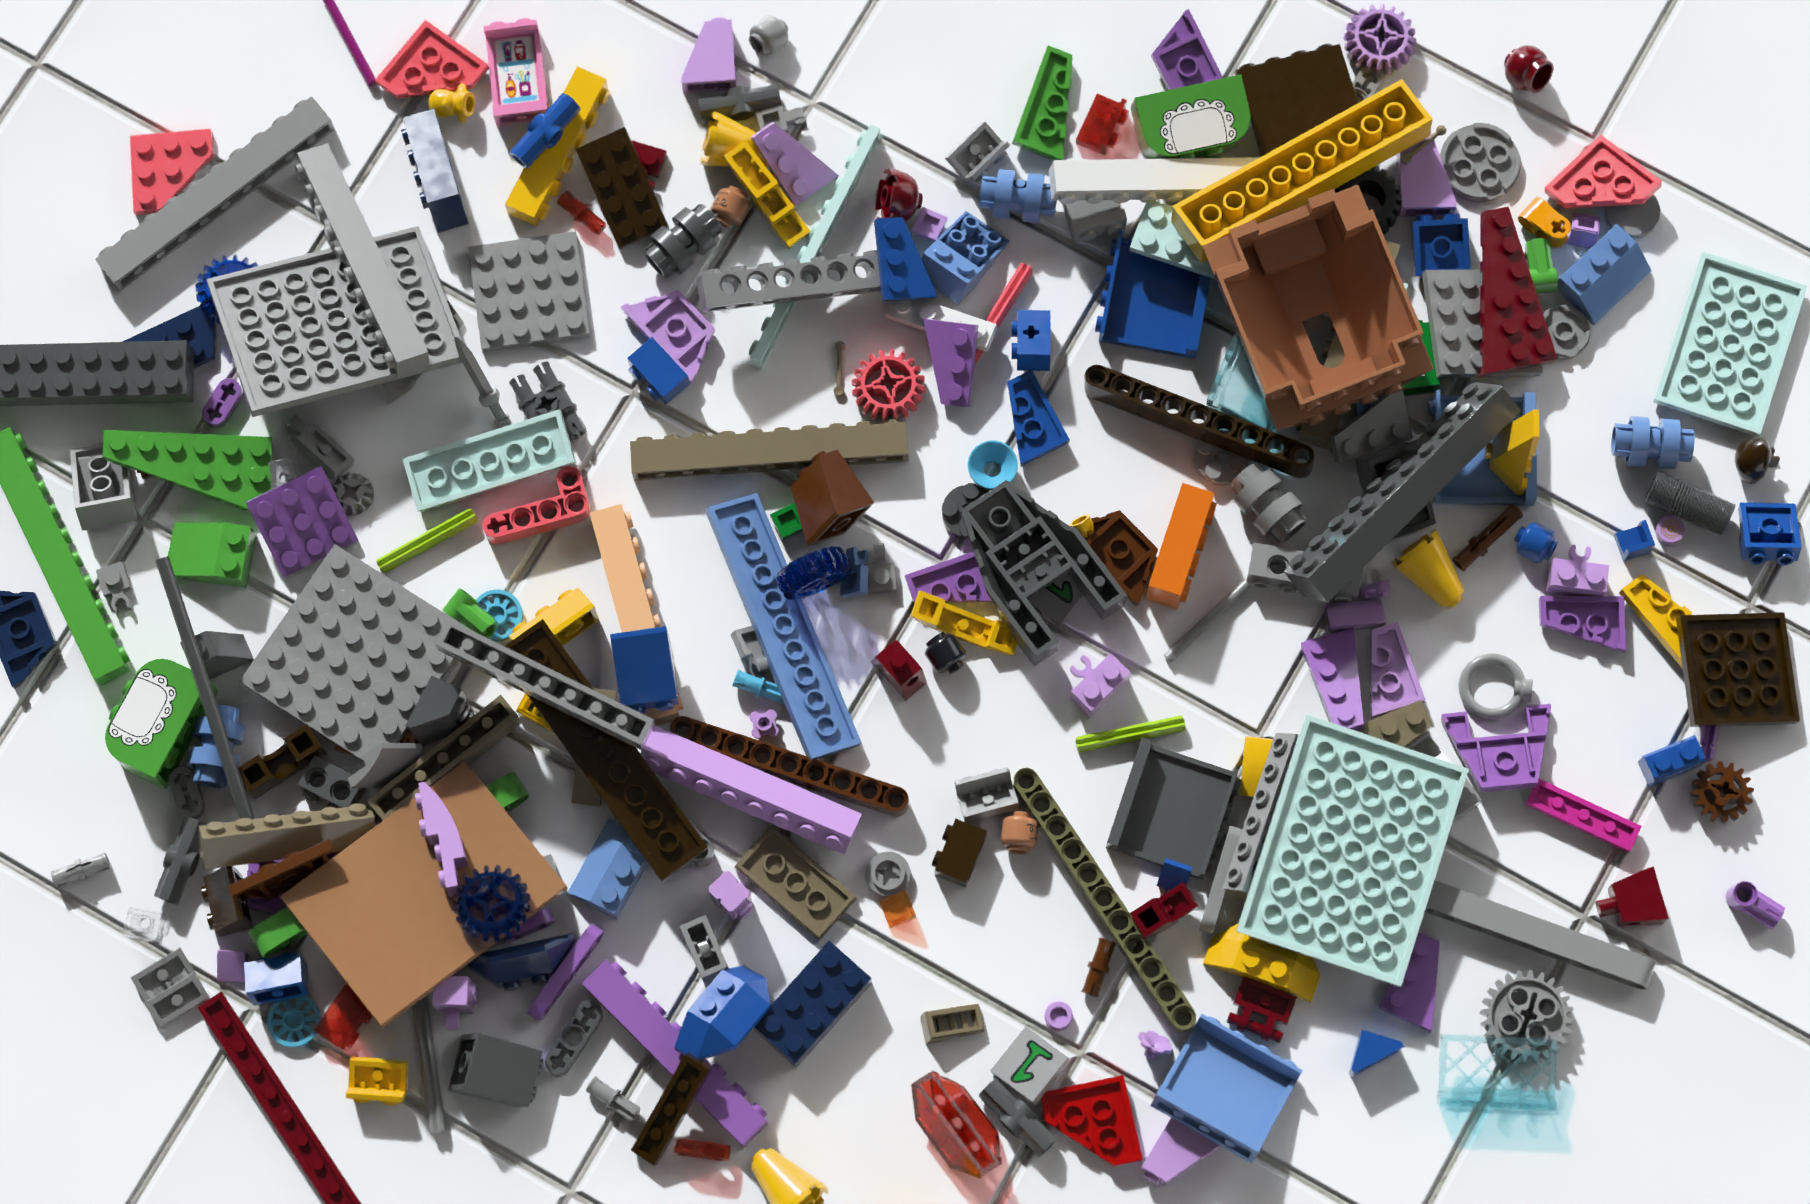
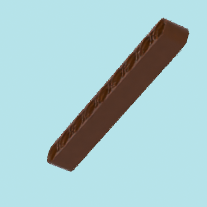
M687 716L676 717L670 724L671 733L676 734V730L680 726H688L691 732L683 738L784 781L894 817L902 816L909 808L908 793L899 786L817 759L810 760L808 756ZM706 735H715L717 741L714 745L706 746L702 743ZM734 743H740L744 746V749L740 754L735 755L729 752L730 746ZM760 752H767L771 756L766 763L757 762L755 757ZM790 760L796 762L797 768L793 772H786L782 769V765ZM812 770H821L824 773L823 778L819 781L811 780L808 775ZM846 778L851 784L847 789L840 790L835 786L837 780ZM867 787H873L877 790V795L874 798L867 799L863 797L862 791ZM893 796H900L903 798L904 803L902 806L895 808L890 806L888 801Z

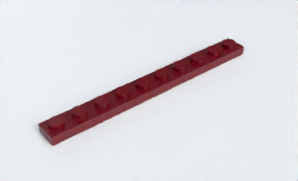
M219 992L197 1007L326 1204H362L224 993Z

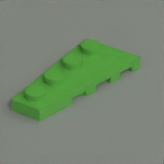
M1049 45L1046 47L1011 144L1052 160H1064L1063 150L1066 138L1072 54Z

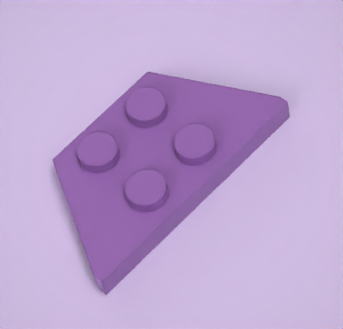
M1185 10L1151 55L1167 90L1223 78L1190 10Z

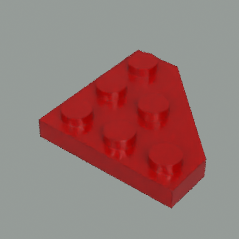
M1124 1075L1046 1091L1041 1097L1040 1101L1045 1123L1113 1167L1143 1160Z

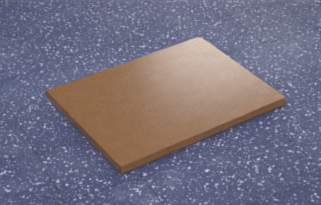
M465 761L430 786L451 814L465 850L468 866L457 868L461 895L449 897L447 889L441 888L438 871H443L442 861L437 862L434 845L429 844L427 836L422 837L419 820L424 819L423 810L417 809L416 798H413L280 896L284 904L382 1028L568 889L558 874Z

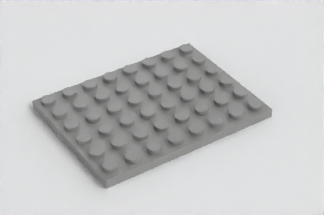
M419 226L373 237L428 350L429 368L399 378L394 369H389L384 358V353L386 352L383 347L379 348L374 337L375 329L373 325L368 326L364 316L365 308L363 304L358 305L354 295L355 287L353 283L348 284L344 274V263L337 261L334 247L207 279V286L252 417L462 363L454 341L456 336L460 339L461 337Z

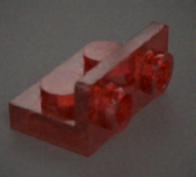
M1097 93L1077 135L1075 144L1106 155L1108 148L1113 149L1117 142L1119 133H1116L1119 124L1124 125L1128 118L1130 110L1126 109L1127 100L1122 98L1120 102H1117Z
M345 983L313 1031L339 1049L344 1050L346 1046L351 1048L360 1036L356 1031L363 1022L368 1024L373 1016L349 985Z

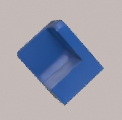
M1646 520L1640 521L1637 527L1615 533L1614 535L1623 562L1649 554L1655 546Z

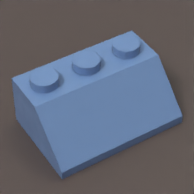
M1616 224L1559 278L1557 291L1575 308L1584 313L1586 318L1595 325L1651 272V268L1637 242Z
M607 820L567 894L616 920L619 918L648 865V862L619 822Z

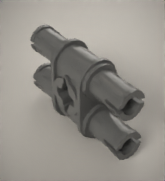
M548 361L541 363L546 372L545 374L542 372L539 364L533 369L544 388L543 391L534 394L524 374L517 376L521 387H519L515 378L509 381V385L519 400L518 408L520 411H523L527 419L560 409L571 440L579 438L574 429L575 427L581 437L586 434L587 430L576 414L577 405L569 397L565 389V383L558 381ZM549 403L552 409L547 411L544 408V404Z

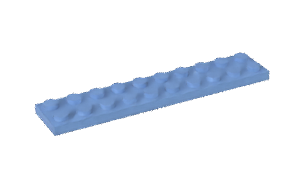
M758 493L707 507L705 513L805 755L810 760H818L858 747L862 742Z

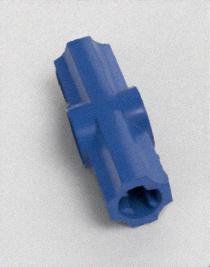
M562 93L544 114L539 113L533 118L527 128V133L510 150V156L519 165L528 169L546 148L550 149L558 143L563 135V129L581 111L580 106L568 94Z

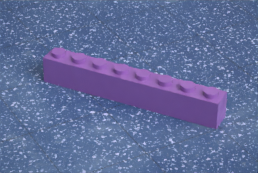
M606 959L582 982L583 987L673 1076L684 1056L674 1048L681 1026L676 1021L671 1025L664 1018L667 1012L656 1001L651 1005L644 998L647 992L636 981L631 984L624 977L627 972L616 961L611 964ZM705 1059L703 1062L712 1067V1070L695 1100L745 1148L768 1125L767 1120L764 1118L767 1113L758 1103L755 1102L751 1105L744 1098L747 1093L737 1082L731 1085L724 1078L727 1073L716 1061L711 1065Z

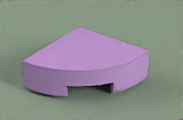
M1389 580L1375 582L1360 588V600L1386 598L1391 590Z

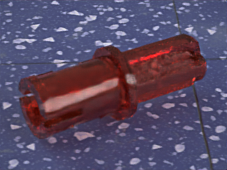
M565 191V194L563 193L559 197L557 204L574 217L573 220L576 223L581 222L597 235L601 234L606 228V223L590 210V206L580 202L571 192Z

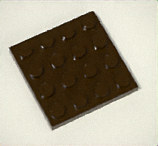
M1785 612L1680 615L1676 618L1691 727L1796 724L1800 721Z

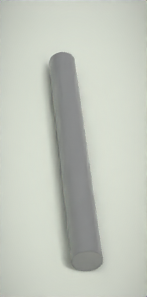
M1245 580L1240 582L1164 654V657L1172 663L1237 602L1251 586Z

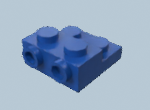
M1460 213L1444 214L1443 220H1433V215L1416 216L1417 221L1410 222L1415 276H1422V273L1426 270H1471L1468 218H1460Z
M1740 502L1738 515L1741 530L1739 535L1741 560H1749L1753 565H1760L1765 561H1777L1778 564L1784 566L1798 561L1802 547L1796 504Z

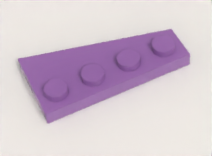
M1354 627L1301 642L1302 653L1330 722L1358 732L1364 730Z

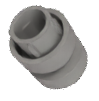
M1253 463L1239 473L1231 482V489L1237 495L1234 502L1244 514L1252 511L1255 512L1258 518L1255 520L1254 525L1264 537L1272 535L1278 543H1283L1305 525L1306 517L1300 512L1303 504L1293 492H1288L1284 495L1280 492L1279 488L1283 481L1273 469L1265 471L1259 463Z

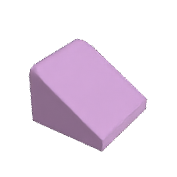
M1573 212L1568 244L1589 249L1595 245L1599 235L1600 217Z
M217 950V981L245 983L244 963L248 962L249 954L244 951Z

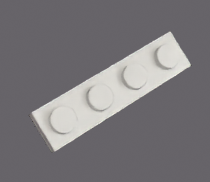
M926 300L891 301L886 312L887 319L925 331L923 319L979 325L976 349L988 352L998 329L995 323Z

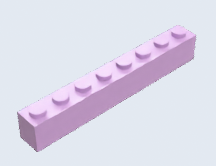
M654 726L640 753L655 774L844 855L856 832L862 815L857 811L657 726Z

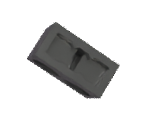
M315 755L297 784L303 791L302 796L315 803L319 799L327 803V807L334 808L349 807L352 804H357L366 788H351L348 778L352 774ZM317 776H325L326 778L325 783L321 787L312 786V782ZM341 789H350L348 798L345 800L337 799V793Z

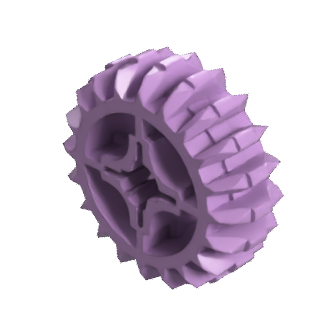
M1384 3L1380 5V9H1376L1372 4L1369 7V12L1362 7L1359 15L1354 14L1351 17L1352 23H1347V32L1344 33L1343 40L1347 42L1344 46L1345 51H1350L1349 60L1357 59L1356 68L1365 65V70L1369 71L1372 66L1376 68V73H1380L1384 69V72L1388 75L1391 73V67L1398 72L1401 69V64L1406 65L1409 62L1408 56H1413L1415 51L1413 47L1416 46L1417 39L1413 37L1416 30L1410 27L1412 24L1411 19L1403 20L1405 16L1404 11L1396 14L1395 6H1392L1389 11L1385 10ZM1377 24L1373 29H1366L1365 32L1361 31L1368 25ZM1387 25L1393 28L1396 32L1388 29ZM1379 31L1381 32L1380 38H1382L1381 48L1379 47L1380 41H1378ZM1364 47L1371 49L1373 54L1368 52ZM1395 47L1399 48L1396 52L1383 56L1386 50H1394Z

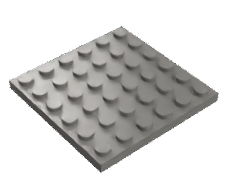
M334 544L239 682L303 724H308L311 729L364 762L362 755L378 744L399 743L408 730L405 725L431 675L442 680L456 659L438 651L435 645L448 619L464 627L466 626Z

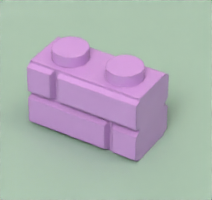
M725 871L709 886L708 892L711 900L719 909L723 910V913L731 921H736L738 918L742 921L753 910L751 907L753 901L750 891L742 883H739L738 879L730 871Z

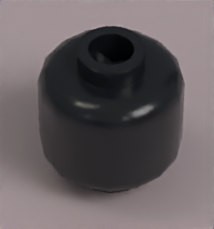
M941 632L926 643L928 648L925 650V656L938 673L948 671L951 675L964 666L962 660L966 656V650L954 634Z

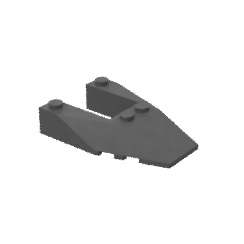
M1005 480L961 510L986 592L1014 639L1034 667L1057 652L1059 641L1028 601L1030 597L1068 573L1102 621L1125 606L1127 594L1081 533L1075 527H1070L1060 520L1052 511H1047L1037 504L1032 497L1009 481Z

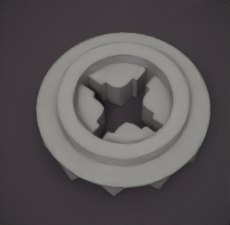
M348 472L343 476H338L337 480L331 485L347 516L359 515L365 512L372 504L374 498L373 486L369 479L360 473ZM345 486L350 487L352 490L358 489L355 492L358 502L351 497L344 498L347 495Z
M886 851L878 853L871 858L867 864L865 876L871 890L880 896L893 897L903 892L910 882L911 871L904 857L898 853ZM892 863L893 874L898 878H890L886 885H883L884 876L877 872V870L886 871Z

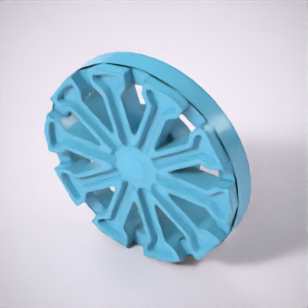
M489 590L476 599L479 604L484 603L487 609L483 610L499 622L497 631L492 637L488 638L492 641L501 642L509 639V635L513 633L512 630L523 622V611L518 599L505 590ZM503 595L506 599L500 604V597ZM490 596L494 597L493 604H491L488 600ZM511 602L515 603L514 607L506 609ZM518 613L517 618L510 617L509 615ZM505 622L515 624V626L510 629ZM500 626L504 629L506 634L500 635Z
M307 996L292 998L296 999L295 1008L291 1006V999L274 1002L267 1016V1027L271 1036L281 1045L292 1048L305 1046L320 1031L322 1022L320 1010L315 1002ZM306 1001L308 1005L301 1010L302 1002ZM280 1004H285L286 1012L279 1009ZM311 1010L315 1011L314 1016H306ZM278 1014L282 1019L273 1020V1015ZM316 1022L314 1028L308 1026L305 1023ZM283 1025L278 1032L274 1031L275 1026ZM301 1029L306 1030L310 1035L305 1038ZM289 1031L287 1040H282L281 1037ZM295 1032L299 1038L298 1042H293Z

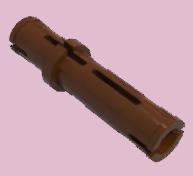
M1511 503L1478 536H1472L1468 540L1469 544L1452 558L1457 568L1465 571L1479 556L1483 557L1487 554V549L1523 517L1522 511Z

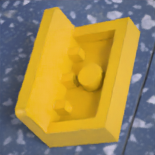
M351 1056L349 1060V1086L346 1091L347 1099H353L356 1103H368L371 1100L382 1101V1104L397 1105L399 1102H403L408 1088V1060Z

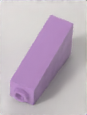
M1427 138L1396 155L1397 183L1401 189L1399 195H1402L1399 217L1423 215L1442 217L1444 214L1455 213L1457 207L1456 200L1435 140L1415 154L1409 164L1402 163V154L1411 152Z

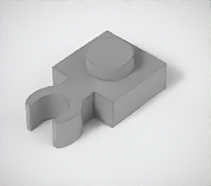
M121 561L97 569L96 573L103 596L105 598L113 597L111 601L113 610L117 614L119 613L117 605L121 601H125L127 608L130 610L132 604L124 592L132 590L125 564Z

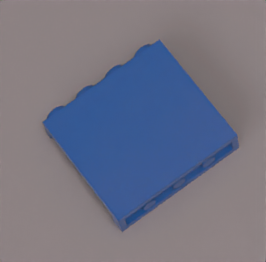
M1119 231L1118 240L1112 239L1110 256H1114L1113 265H1107L1105 281H1109L1108 291L1102 290L1100 306L1105 307L1103 316H1097L1095 332L1100 333L1099 342L1196 359L1211 278L1129 251L1133 239L1123 238V232Z

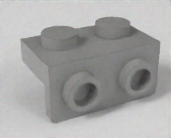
M982 121L944 159L964 182H972L974 180L978 182L982 179L983 175H987V168L993 162L996 164L1007 155L1005 150L1010 146V143L1002 141L986 121Z
M1008 767L993 769L975 776H967L954 782L958 803L966 823L1020 809Z

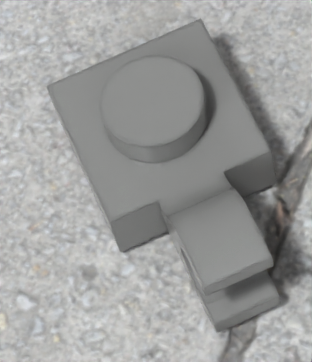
M782 105L756 111L760 130L774 122L785 132L789 133L787 125L796 126L806 123L802 107L783 112Z
M884 543L873 544L875 564L867 565L869 594L897 592L894 562L886 563Z
M753 626L734 630L730 636L741 660L749 658V669L753 676L763 675V670L769 669V665L763 655Z

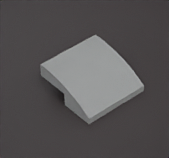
M422 743L378 744L362 755L366 766L348 778L351 788H383L418 760L423 750Z
M181 947L130 977L159 1027L209 998L206 989Z

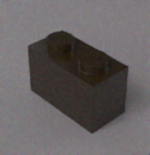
M956 818L953 825L948 824L942 840L946 841L942 851L937 850L931 865L936 867L935 876L966 888L987 837V830Z

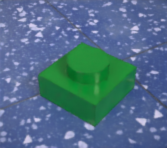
M795 502L770 514V518L782 541L803 531Z

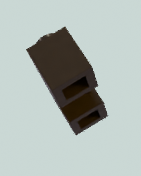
M308 724L283 738L284 744L273 753L263 757L258 754L238 767L243 784L254 799L262 796L307 767L314 755L321 758L327 754Z

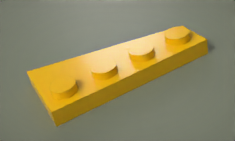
M1641 574L1622 588L1619 594L1624 596L1627 604L1683 669L1676 618L1680 615H1691L1693 612L1684 605L1683 607L1679 606L1671 599L1667 592Z

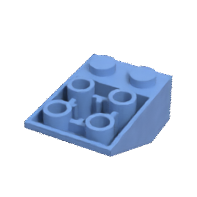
M965 211L923 253L921 260L933 287L959 305L973 291L1009 244L1010 240Z

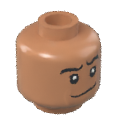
M735 186L722 188L718 191L710 210L722 227L729 228L730 225L738 226L742 224L750 209V201L747 199L748 194Z
M1015 811L1013 816H1008L1003 820L1001 844L1007 847V852L1029 854V850L1037 846L1039 823L1030 818V813Z

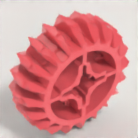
M893 349L889 352L890 356H884V351L880 350L879 358L870 353V363L862 360L860 362L862 369H855L854 375L857 378L852 379L851 382L852 386L856 387L852 390V396L858 397L856 405H864L862 412L865 415L872 411L873 420L882 415V422L888 420V416L898 419V414L907 419L909 417L907 409L916 412L917 406L915 403L923 402V397L920 394L926 391L925 386L921 385L925 382V376L919 375L921 367H913L915 363L913 357L905 361L904 352L895 357V350ZM890 368L900 370L907 377H904L903 375H894L890 371ZM881 369L880 378L872 381V384L866 385L871 375ZM885 376H887L888 382H890V385L893 387V389H891L892 396H890L889 390H887V387L885 386ZM911 387L908 395L896 403L897 394L905 391V388ZM870 395L883 397L887 404L875 401Z

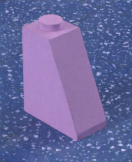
M717 17L711 21L704 22L681 77L683 93L726 91L737 87L732 19L727 20L726 18Z
M1170 1118L1140 1170L1145 1172L1143 1177L1151 1183L1158 1185L1161 1182L1166 1185L1221 1146Z

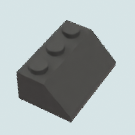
M431 675L405 726L415 742L422 743V746L448 737L472 718V707L462 689Z

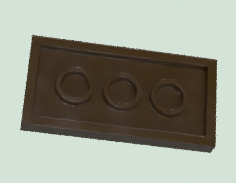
M625 127L575 149L620 249L652 235L661 226L670 227Z

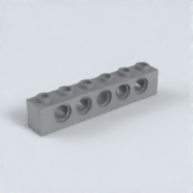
M1275 734L1222 887L1223 890L1243 902L1246 901L1296 745L1297 734Z

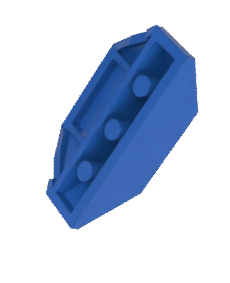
M744 965L723 969L687 1010L674 1046L675 1050L682 1055L689 1052L697 1059L705 1061V1058L715 1057L737 1049L771 1008L767 978Z

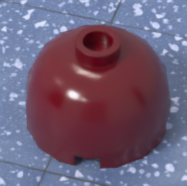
M887 169L883 172L888 174L886 179H880L877 188L875 209H881V217H877V219L903 217L905 222L909 221L914 216L916 210L921 208L923 195L919 193L918 184L909 174L899 170Z

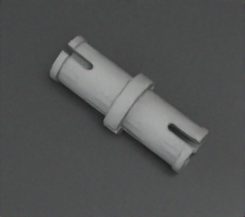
M104 851L84 860L78 858L74 860L73 864L51 870L50 873L55 887L59 888L62 885L79 879L81 881L87 880V876L111 869V865Z

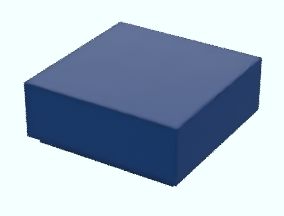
M1166 858L1156 886L1170 891L1182 882H1185L1187 885L1193 867Z

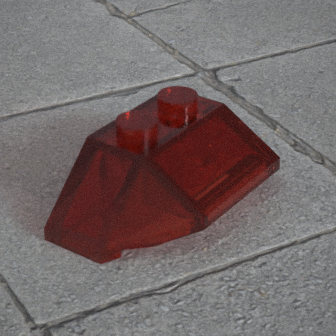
M934 1070L911 1084L915 1121L950 1168L980 1179L1002 1164L999 1133L963 1085L940 1076Z

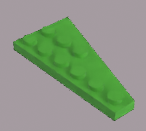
M104 430L103 460L133 471H141L152 475L153 478L158 480H166L177 484L178 487L217 501L227 502L245 511L249 510L246 501L271 490L272 437Z

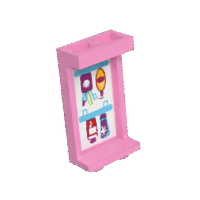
M522 18L512 23L497 21L484 26L493 99L492 109L496 126L531 122L539 113L544 114L548 110L540 31L537 20Z

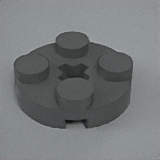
M968 483L956 487L948 493L942 504V519L945 528L950 534L959 539H969L961 510L986 494L987 490L974 483Z

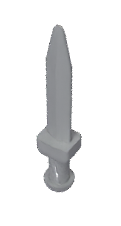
M456 336L454 341L459 358L480 393L478 399L483 407L490 408L495 417L494 423L496 425L505 426L509 422V414L504 413L499 404L500 393L497 387H491L472 351Z

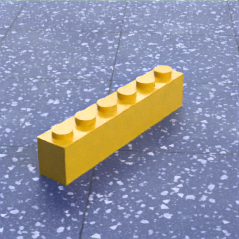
M578 66L563 93L573 98L580 106L581 111L563 129V135L554 147L546 148L528 169L524 167L505 203L509 215L536 227L540 220H544L547 217L550 209L548 204L551 198L558 195L562 186L560 181L565 173L568 174L572 169L575 149L584 145L586 140L585 133L588 127L592 128L598 117L597 110L600 104L604 105L610 94L605 78Z

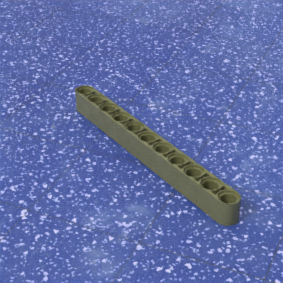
M1031 768L1019 769L1015 773L1013 780L1016 795L1028 813L1031 814L1032 819L1039 823L1040 831L1112 940L1116 943V946L1169 1026L1179 1034L1188 1033L1196 1022L1195 1010L1147 938H1144L1130 912L1038 774ZM1023 777H1029L1033 780L1034 784L1031 788L1024 789L1018 784V781ZM1044 800L1048 803L1049 809L1045 812H1039L1034 808V803ZM1058 823L1064 827L1065 831L1061 835H1053L1049 827L1052 824ZM1069 847H1075L1080 851V856L1076 859H1070L1065 855L1064 851ZM1085 870H1090L1095 874L1096 879L1093 882L1087 883L1081 879L1080 874ZM1100 894H1107L1112 902L1108 906H1101L1097 903L1096 897ZM1121 917L1126 920L1127 927L1123 930H1117L1112 926V920ZM1131 941H1138L1142 944L1143 951L1133 954L1128 950L1127 944ZM1147 965H1154L1158 968L1159 974L1154 978H1149L1144 974L1143 968ZM1164 988H1168L1173 991L1175 998L1170 1002H1165L1160 998L1159 992ZM1180 1012L1188 1014L1190 1023L1186 1026L1179 1025L1175 1020V1015Z

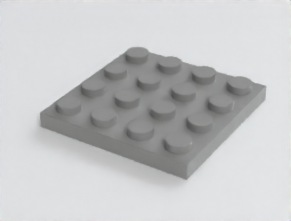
M576 231L468 247L482 352L591 337Z
M1480 269L1426 270L1422 273L1436 377H1480V368L1482 367V354H1480V344L1482 343V328L1480 327V286L1482 285V273ZM1542 365L1485 377L1539 376L1543 373Z

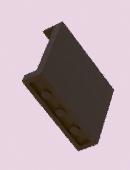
M1323 44L1317 47L1316 50L1308 52L1299 50L1288 57H1272L1264 63L1257 65L1253 63L1244 64L1235 72V75H1242L1250 110V124L1259 150L1258 157L1266 155L1358 104L1340 44Z

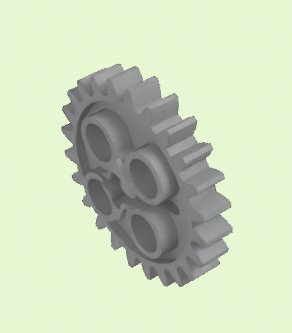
M1518 970L1515 979L1509 973L1505 975V984L1499 979L1496 980L1495 985L1498 991L1493 988L1487 990L1492 999L1484 998L1482 1000V1003L1488 1006V1009H1482L1479 1013L1487 1017L1486 1020L1480 1023V1026L1489 1027V1031L1484 1034V1037L1493 1036L1495 1040L1490 1046L1492 1048L1500 1045V1056L1508 1051L1510 1052V1061H1513L1519 1055L1521 1064H1524L1528 1056H1530L1535 1064L1538 1062L1539 1054L1545 1061L1549 1059L1548 1050L1557 1054L1559 1049L1556 1043L1562 1046L1566 1045L1567 1041L1562 1035L1570 1036L1572 1034V1031L1566 1025L1574 1023V1019L1567 1017V1014L1571 1013L1574 1008L1565 1007V1003L1570 997H1561L1559 995L1564 988L1563 986L1556 989L1552 987L1555 981L1554 978L1546 983L1544 982V973H1541L1536 979L1532 970L1528 971L1526 977H1523L1522 972ZM1511 993H1522L1525 1003L1523 1005H1516L1511 999ZM1532 993H1535L1537 997L1529 1014V1017L1532 1019L1526 1024L1522 1040L1519 1041L1517 1035L1524 1021V1016L1520 1014H1523L1528 1009ZM1540 1002H1547L1551 1006V1015H1543L1539 1011L1538 1005ZM1509 1018L1513 1020L1516 1026L1515 1031L1508 1032L1504 1030L1502 1019ZM1535 1028L1541 1031L1543 1036L1541 1042L1531 1040L1529 1036L1530 1029Z

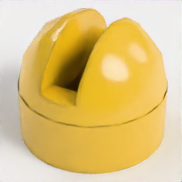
M1090 515L1080 516L1070 523V527H1075L1084 538H1087V534L1091 535L1094 531V524Z

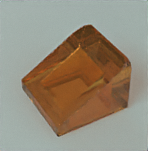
M906 890L900 891L879 902L890 929L916 919L915 911Z

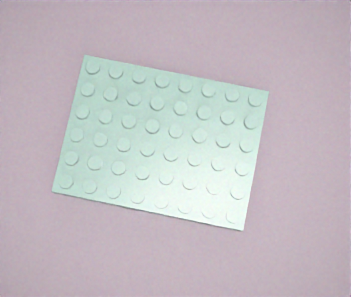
M1306 714L1236 932L1401 987L1469 769Z

